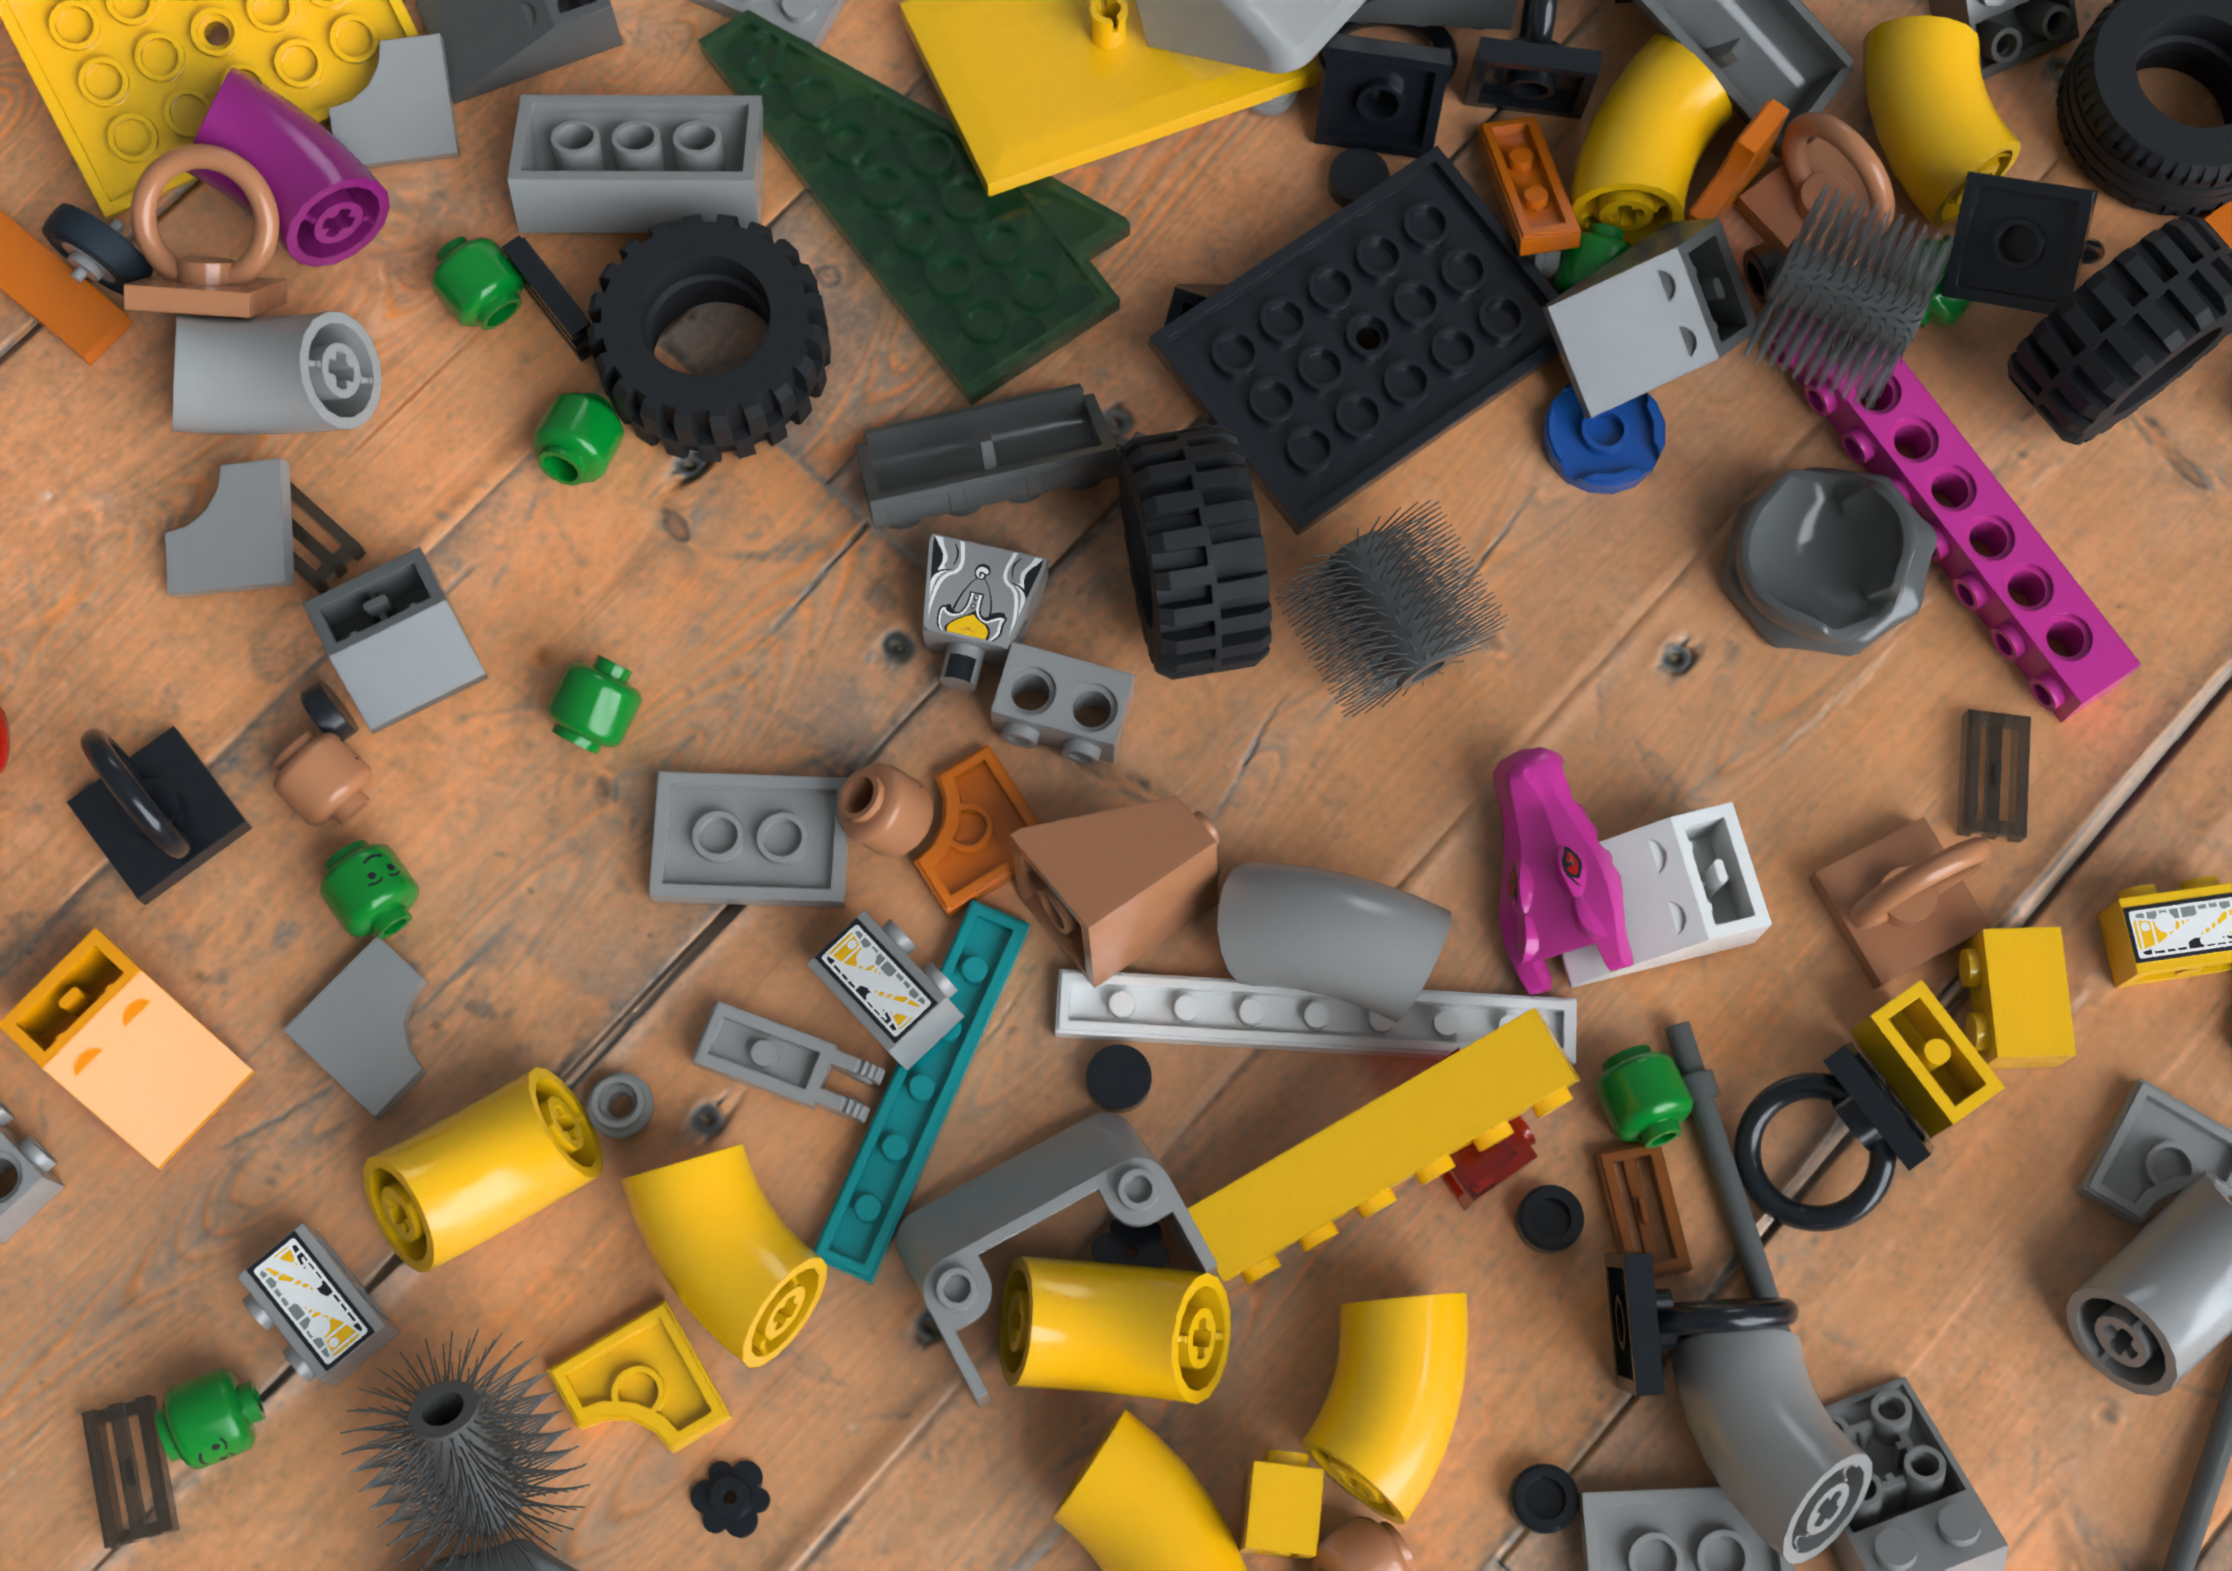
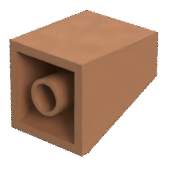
M1177 796L1023 827L1010 835L1019 898L1094 988L1218 904V876L1220 875V868L1217 863V845L1220 843L1218 833L1210 820L1202 812L1196 811L1192 814Z

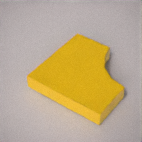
M666 1299L547 1369L576 1425L581 1430L607 1421L634 1422L653 1431L672 1453H676L733 1418Z

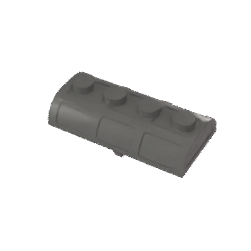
M1632 0L1664 35L1681 43L1706 65L1726 91L1732 104V109L1747 125L1764 104L1772 99L1790 110L1771 151L1776 158H1783L1782 140L1788 124L1802 113L1823 112L1854 71L1851 66L1854 59L1801 0Z
M1079 383L864 430L865 434L863 435L866 442L855 444V449L874 529L884 527L906 529L915 526L921 519L944 514L966 516L975 513L981 506L1003 501L1014 503L1030 502L1044 492L1067 487L1075 490L1089 489L1098 485L1101 480L1118 477L1119 461L1117 447L1094 393L1083 395L1084 390Z

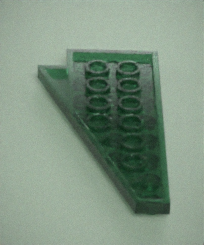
M749 10L699 39L702 54L734 95H762L763 134L971 406L1120 309V298L1092 264L1091 260L1130 235L1131 224L1126 217L1051 176L988 197L951 121Z

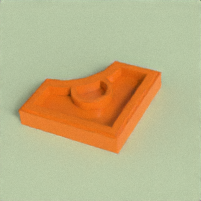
M1774 99L1764 104L1737 137L1719 170L1688 211L1685 221L1719 218L1720 221L1723 220L1736 204L1738 197L1749 188L1764 169L1790 112L1788 108Z
M989 743L935 775V782L943 800L942 823L932 844L913 861L914 867L947 918L968 907L971 899L978 901L1016 878L1010 835L1020 828L1041 824Z

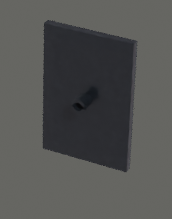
M1437 145L1149 337L1148 346L1210 425L1218 424L1235 433L1238 438V445L1242 447L1245 455V464L1247 469H1249L1251 478L1295 534L1299 536L1560 355L1541 308L1558 297L1559 294L1527 255L1519 256L1512 236Z

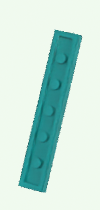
M971 899L940 968V971L958 989L949 1000L964 1015V1018L908 1071L899 1062L897 1063L813 1249L828 1267L873 1286L1029 935L1031 924Z

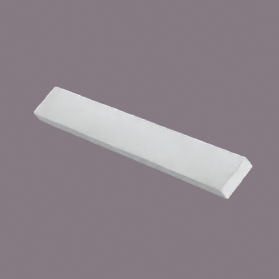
M1059 969L1055 1037L1446 1059L1530 1009L1536 1008L1542 1014L1573 1067L1576 1063L1577 999L1421 990L1407 1013L1399 1021L1395 1022L1368 1009L1325 995L1281 987L1250 986L1240 984L1236 979L1118 972L1094 988L1080 970Z

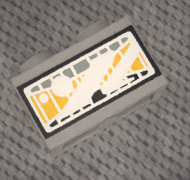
M864 910L814 956L807 965L876 1040L908 1071L964 1018V1015L949 1000L958 989L932 962L921 970L908 955L917 947L891 919L880 927Z
M304 1223L300 1224L237 1276L250 1292L242 1300L245 1307L266 1330H270L276 1325L291 1344L283 1351L284 1356L307 1382L317 1377L319 1381L337 1386L400 1333L323 1235Z

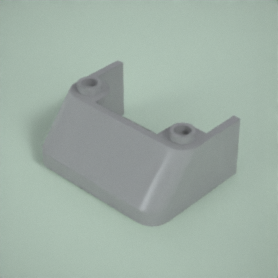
M1366 0L1135 1L1149 47L1269 73H1287L1309 63Z
M1103 1112L1083 1119L917 1209L903 1220L898 1229L896 1245L900 1258L979 1408L991 1402V1399L956 1332L981 1318L991 1303L992 1283L979 1258V1255L1098 1191L1113 1217L1125 1225L1144 1227L1165 1217L1194 1271L1215 1275L1218 1264L1170 1177L1130 1123L1119 1115Z

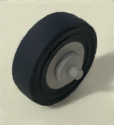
M62 203L51 213L42 227V233L50 244L76 268L70 276L78 283H81L85 277H88L106 288L124 295V284L149 277L153 273V268L144 256L120 233L125 225L118 219H114L108 225L80 208Z

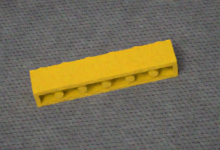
M1532 1008L1187 1208L1218 1264L1216 1270L1222 1281L1226 1282L1242 1276L1248 1286L1282 1267L1276 1255L1299 1243L1304 1253L1338 1235L1339 1231L1334 1222L1357 1209L1363 1220L1398 1200L1392 1189L1413 1176L1416 1177L1420 1186H1423L1456 1167L1450 1155L1467 1145L1474 1143L1480 1153L1515 1133L1509 1121L1526 1111L1533 1109L1539 1119L1574 1099L1568 1087L1579 1082L1580 1079L1540 1011Z

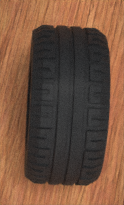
M2114 0L2099 13L2076 48L2061 77V83L2057 91L2058 97L2056 98L2058 107L2057 119L2060 132L2063 134V142L2068 148L2067 151L2086 177L2103 192L2125 205L2152 214L2156 213L2166 216H2182L2187 214L2194 216L2199 213H2211L2213 210L2232 201V0ZM2145 68H2168L2180 71L2198 80L2215 97L2221 108L2225 125L2213 128H2200L2185 125L2167 117L2145 96L2139 84L2136 71Z

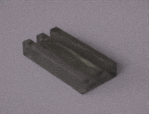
M290 482L291 502L340 546L334 554L330 553L292 518L293 537L323 564L315 571L293 551L294 572L320 595L330 589L327 583L332 578L337 576L340 579L348 571L346 565L353 558L358 562L366 552L354 538Z
M1968 709L1962 715L1957 815L1958 836L1970 837L1972 834H1981L1982 838L1995 840L1997 837H2006L2008 842L2016 843L2022 842L2027 837L2030 716ZM1981 726H1986L1982 819L1977 818ZM2003 729H2011L2008 822L1999 821Z
M145 1395L135 1398V1401L119 1402L108 1405L109 1408L82 1412L104 1548L114 1549L179 1531L167 1456L155 1422L154 1413L155 1410H158L156 1396ZM135 1416L139 1417L157 1518L156 1522L148 1524L129 1418ZM109 1423L112 1424L130 1529L126 1530L123 1527L106 1424Z

